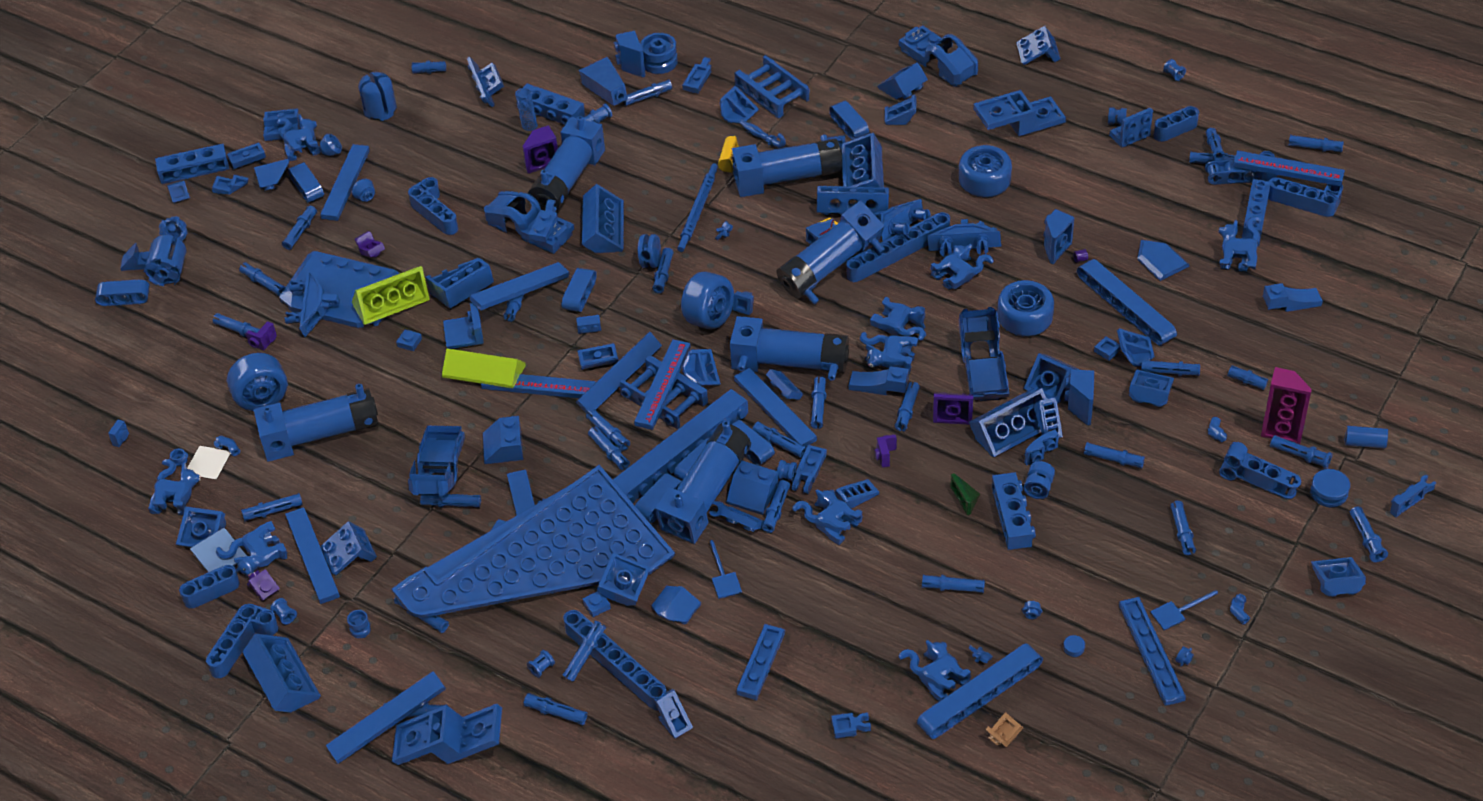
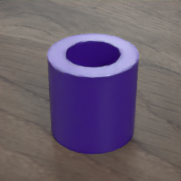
M1086 249L1073 252L1075 262L1088 260Z

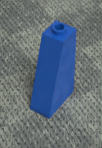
M608 57L579 70L582 85L613 106L628 99L625 84Z

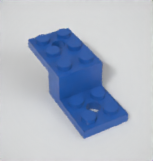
M1021 90L973 104L974 111L987 130L1010 124L1017 135L1022 136L1066 122L1065 115L1051 96L1029 102Z
M495 704L462 717L445 705L396 725L392 762L400 765L432 752L449 764L496 746L500 740L502 707Z

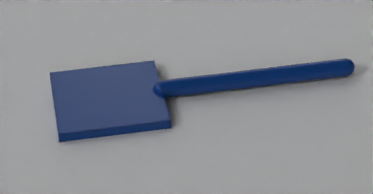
M710 540V545L721 576L712 578L718 599L742 593L736 573H724L714 541Z
M1215 590L1179 609L1170 601L1150 611V613L1162 629L1166 630L1186 620L1181 613L1182 611L1218 594V591Z

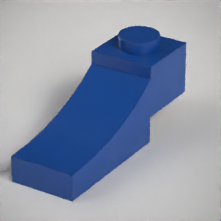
M1283 283L1264 286L1263 299L1269 310L1284 307L1285 311L1288 312L1322 306L1323 300L1317 288L1293 289L1284 287Z
M890 366L887 370L877 372L852 371L849 390L886 395L887 391L905 393L909 380V369Z

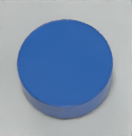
M1076 635L1068 636L1064 640V652L1072 657L1082 655L1085 650L1084 640Z

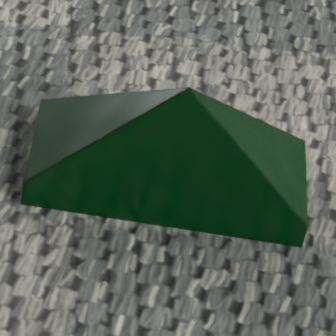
M953 473L951 474L950 487L966 515H970L980 493Z

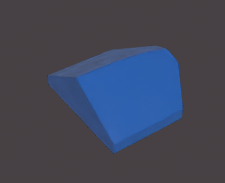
M736 86L720 99L721 115L724 120L730 123L746 122L759 110Z
M915 94L898 104L885 107L886 125L908 124L917 111Z
M1120 328L1117 330L1121 350L1132 365L1142 366V360L1150 361L1155 357L1150 337Z
M690 350L682 365L684 375L700 386H719L721 383L712 350Z
M666 586L651 607L660 617L687 624L700 607L701 602L684 587Z

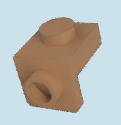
M1005 712L992 729L988 726L985 730L990 733L988 738L997 746L1002 743L1007 748L1023 727Z

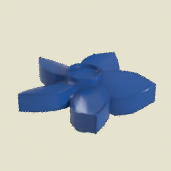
M725 221L721 228L716 229L719 232L716 239L718 240L722 236L724 238L729 236L733 226Z
M971 645L969 646V649L974 652L972 656L976 657V662L980 660L987 663L992 659L993 656L985 652L982 647L976 649Z

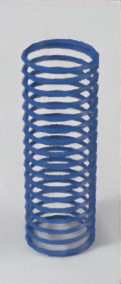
M530 90L528 94H520L519 96L517 91L515 93L524 130L527 129L524 128L526 127L524 123L528 121L533 122L532 126L535 125L537 127Z

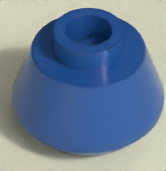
M325 134L320 142V151L328 156L341 153L342 145L333 134Z
M370 179L358 180L352 189L354 198L364 202L371 200L375 195L373 182Z

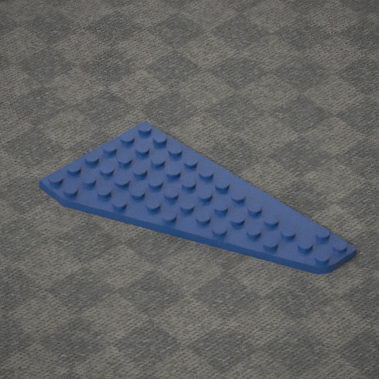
M598 465L573 484L433 565L425 567L392 588V592L411 615L423 618L598 585L612 553L650 567L648 573L650 575L673 558L675 552L605 470Z

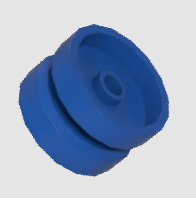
M653 33L642 39L640 45L643 50L644 66L647 72L664 74L676 67L678 59L674 37L665 33Z

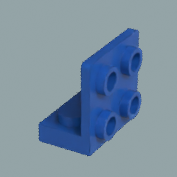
M1046 26L1037 29L1016 42L1023 65L1043 54H1046L1048 58L1051 57L1054 62L1060 60L1055 38Z
M1148 108L1124 118L1122 126L1110 130L1109 136L1121 148L1150 136L1153 109Z
M470 303L471 311H467L468 317L443 321L447 349L484 344L479 309L473 303Z
M349 521L321 545V550L334 575L341 572L357 556L370 562L377 558L365 530Z

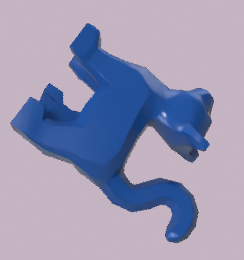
M298 115L300 130H290L292 123L286 118L277 121L278 125H285L280 130V135L283 138L285 152L289 161L297 160L294 152L299 151L301 153L304 147H308L312 155L321 154L314 133L317 127L316 121L303 119L301 115Z
M1251 217L1246 222L1247 231L1252 234V238H1235L1238 233L1237 220H1234L1233 224H1226L1224 227L1219 228V234L1223 238L1222 250L1224 259H1220V269L1229 270L1233 257L1242 258V262L1239 263L1238 267L1239 271L1247 272L1249 267L1254 270L1256 269V250L1260 233L1253 227V224L1261 222L1259 217Z
M970 244L966 247L955 245L953 252L945 256L939 264H931V275L936 280L941 279L946 274L951 275L952 277L943 280V285L948 290L956 289L983 270V262L986 261L992 264L994 260L990 255L984 254L977 258L975 261L976 267H973L966 262L971 260L969 255L972 245Z
M885 297L882 301V304L885 306L882 314L888 317L883 318L879 314H873L870 319L871 326L886 331L891 335L912 336L919 334L918 340L920 341L926 336L924 330L926 315L925 308L922 306L911 308L905 304L890 302L889 298ZM908 321L918 326L904 329Z
M866 332L861 333L860 341L866 345L867 356L865 361L869 367L884 366L890 368L892 366L909 369L910 374L911 363L915 357V353L911 351L912 346H917L918 338L877 335L869 339ZM882 342L884 344V351L881 352L874 348L873 345Z
M165 459L162 464L169 468L159 473L157 482L154 485L155 492L151 497L148 509L151 514H160L161 508L166 509L167 504L165 501L173 502V506L177 507L178 515H183L186 504L191 497L192 487L201 480V477L194 470L187 469L186 464L182 463L181 480H166L165 478L172 475L176 470V463L170 459Z
M832 489L816 490L818 498L814 505L824 508L818 515H813L812 507L805 501H799L793 505L792 509L794 512L804 509L805 518L815 524L820 531L824 532L830 540L838 545L845 540V537L842 534L840 535L841 531L849 530L851 525L857 527L863 518L861 510H852L846 502L836 497L835 491Z
M272 521L260 525L254 531L233 541L228 551L225 552L220 547L216 549V553L220 558L228 559L236 553L239 546H243L250 556L234 558V562L238 564L236 572L246 574L248 577L258 568L269 565L277 558L287 559V550L284 544L279 542L277 536H272L270 533L275 530Z
M929 640L926 641L927 651L924 653V656L934 662L924 667H919L920 659L913 650L906 649L899 653L900 660L906 657L911 658V670L920 677L921 682L938 702L948 696L943 692L945 689L955 688L956 683L953 680H947L948 678L954 679L961 686L971 679V671L960 668L956 659L947 652V644L945 642L931 643Z

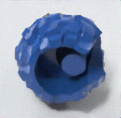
M180 217L167 218L161 221L159 234L172 235L171 244L173 245L176 238L182 241L186 238L188 233L187 225Z

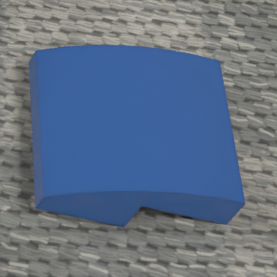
M288 109L265 112L263 120L265 126L264 140L283 139L280 135V130L285 125L277 124V121L282 118H286L292 123L290 130H299V110Z

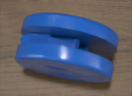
M642 234L638 242L640 266L647 268L650 265L652 268H656L661 258L660 239L657 234H651L650 237L648 234Z
M1321 470L1313 477L1310 489L1311 496L1322 506H1340L1348 498L1350 481L1345 474L1338 470Z

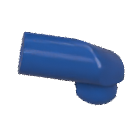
M1212 417L1208 434L1213 439L1224 442L1227 439V434L1219 427L1221 420L1218 417Z
M222 435L216 437L213 443L216 448L222 449L225 446L232 456H237L240 453V449L233 439Z
M1237 594L1231 601L1230 612L1244 625L1250 620V617L1244 612L1246 597L1243 594Z

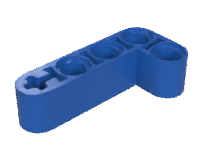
M428 177L408 190L410 204L413 209L444 234L453 235L458 232L456 214L438 200L440 191L436 178Z
M1275 177L1269 180L1271 184L1268 199L1330 217L1335 214L1340 204L1343 185L1327 184L1323 191Z
M245 604L239 608L206 658V663L212 677L219 679L229 673L255 633L271 636L277 633L279 628L273 611L254 604Z

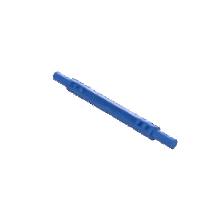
M715 163L711 165L708 174L704 177L683 228L681 240L677 248L679 252L684 251L687 242L691 239L715 181V174L718 169V165Z

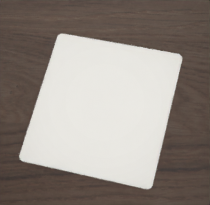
M199 446L187 469L194 470L200 477L217 479L230 452Z

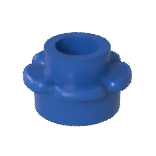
M174 449L170 453L169 459L174 461L176 466H182V463L187 462L188 454L183 449Z
M1027 601L1022 608L1023 614L1028 619H1036L1043 612L1040 603L1036 601Z
M1182 647L1175 661L1180 663V666L1184 664L1189 665L1194 656L1191 653L1192 648Z

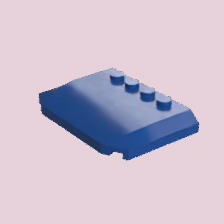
M313 251L306 256L291 280H305L309 266L323 290L330 292V294H337L340 298V305L326 309V313L321 319L362 328L364 324L352 304L355 290L400 273L394 269ZM289 281L279 296L280 302L282 304L285 303L292 312H301L304 291L290 292L289 285L291 283ZM382 319L376 320L371 323H373L374 326H378Z

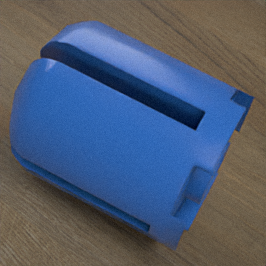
M372 72L370 77L367 74L363 76L358 88L365 116L368 119L370 117L380 118V121L391 118L397 108L391 79L383 72Z
M160 235L153 240L144 268V272H146L150 282L155 285L164 286V284L171 283L175 285L179 281L187 252L186 246L181 239L176 238L173 247H171L172 235Z

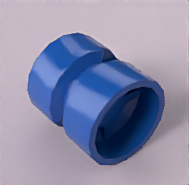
M1042 461L1032 463L1024 484L1025 493L1035 499L1046 498L1049 495L1051 483L1055 476L1054 467Z

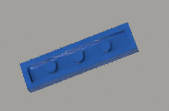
M767 624L764 625L737 687V695L754 700L758 699L785 635V629Z

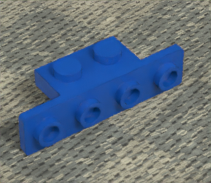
M469 56L467 58L468 68L473 73L472 78L477 83L476 88L482 94L480 98L485 104L488 103L493 107L495 104L491 95L504 87L498 70L493 63L480 70L476 62Z

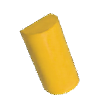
M729 136L724 141L718 162L719 169L724 172L733 171L732 148L739 147L736 136Z

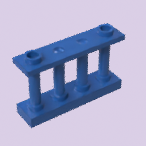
M766 55L763 56V66L749 75L741 70L735 72V86L777 118L783 116L784 105L800 96L806 102L809 101V87ZM766 72L772 75L759 83L753 80ZM776 80L782 83L771 91L764 89V87ZM787 88L793 91L782 99L775 97V95Z
M651 355L645 359L646 371L633 383L629 384L623 379L620 380L622 396L642 406L649 390L644 393L637 388L651 376L655 377L662 363ZM681 373L678 374L672 387L673 390L670 392L659 416L667 425L673 426L676 429L680 428L679 415L693 403L705 406L708 403L707 389ZM679 394L688 397L674 410L666 407Z

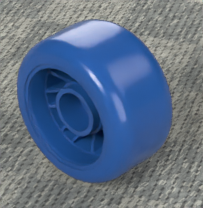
M980 145L967 150L960 158L958 178L962 188L969 194L977 197H993L1003 193L1010 185L1012 162L1009 155L1002 149L990 145Z
M706 271L695 274L686 284L682 294L681 309L685 320L694 326L712 330L719 328L731 314L734 304V289L731 282L722 275Z
M1021 280L1007 285L1001 291L998 298L997 316L1001 326L1008 332L1018 336H1034L1044 332L1052 323L1054 298L1050 290L1044 285L1035 281Z
M252 353L238 359L231 366L227 375V386L238 406L248 411H254L253 409L278 403L287 391L288 380L280 362L275 357L266 353Z

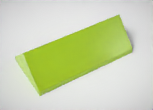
M422 266L355 290L352 304L363 324L366 325L429 301L430 298Z
M446 349L442 378L514 388L526 363L513 358Z

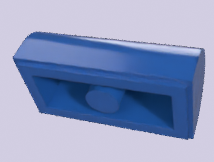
M614 343L578 350L581 370L618 362Z
M1347 426L1344 436L1345 445L1386 449L1388 429Z

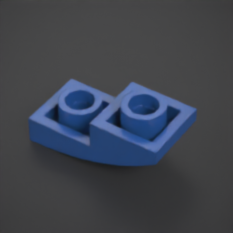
M1056 430L1040 436L1025 450L1026 465L1043 460L1044 452L1058 448L1059 434Z

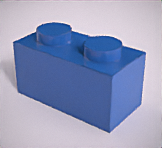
M599 315L576 318L578 334L601 331Z

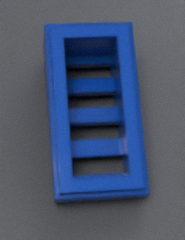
M1056 398L1041 400L1033 404L1042 435L1048 433V430L1055 429L1059 434V438L1063 437ZM1047 422H1053V425L1047 426Z
M867 479L840 487L835 490V495L838 499L846 502L852 509L879 495V491Z

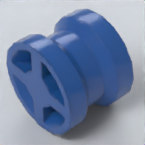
M780 460L777 468L778 479L782 480L785 478L793 482L797 463H787L785 460Z

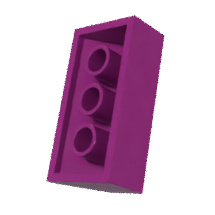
M1275 367L1261 437L1272 439L1276 435L1297 444L1301 443L1312 389L1295 371Z

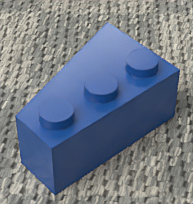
M480 258L460 264L457 269L449 272L447 269L441 271L442 274L431 278V275L425 277L430 294L449 308L456 306L470 297V295L477 293L494 282L490 265Z

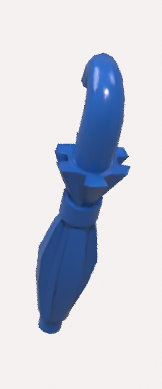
M744 121L740 122L748 132L762 138L769 146L785 147L786 141L782 134L779 133L777 137L775 135H768L754 124Z

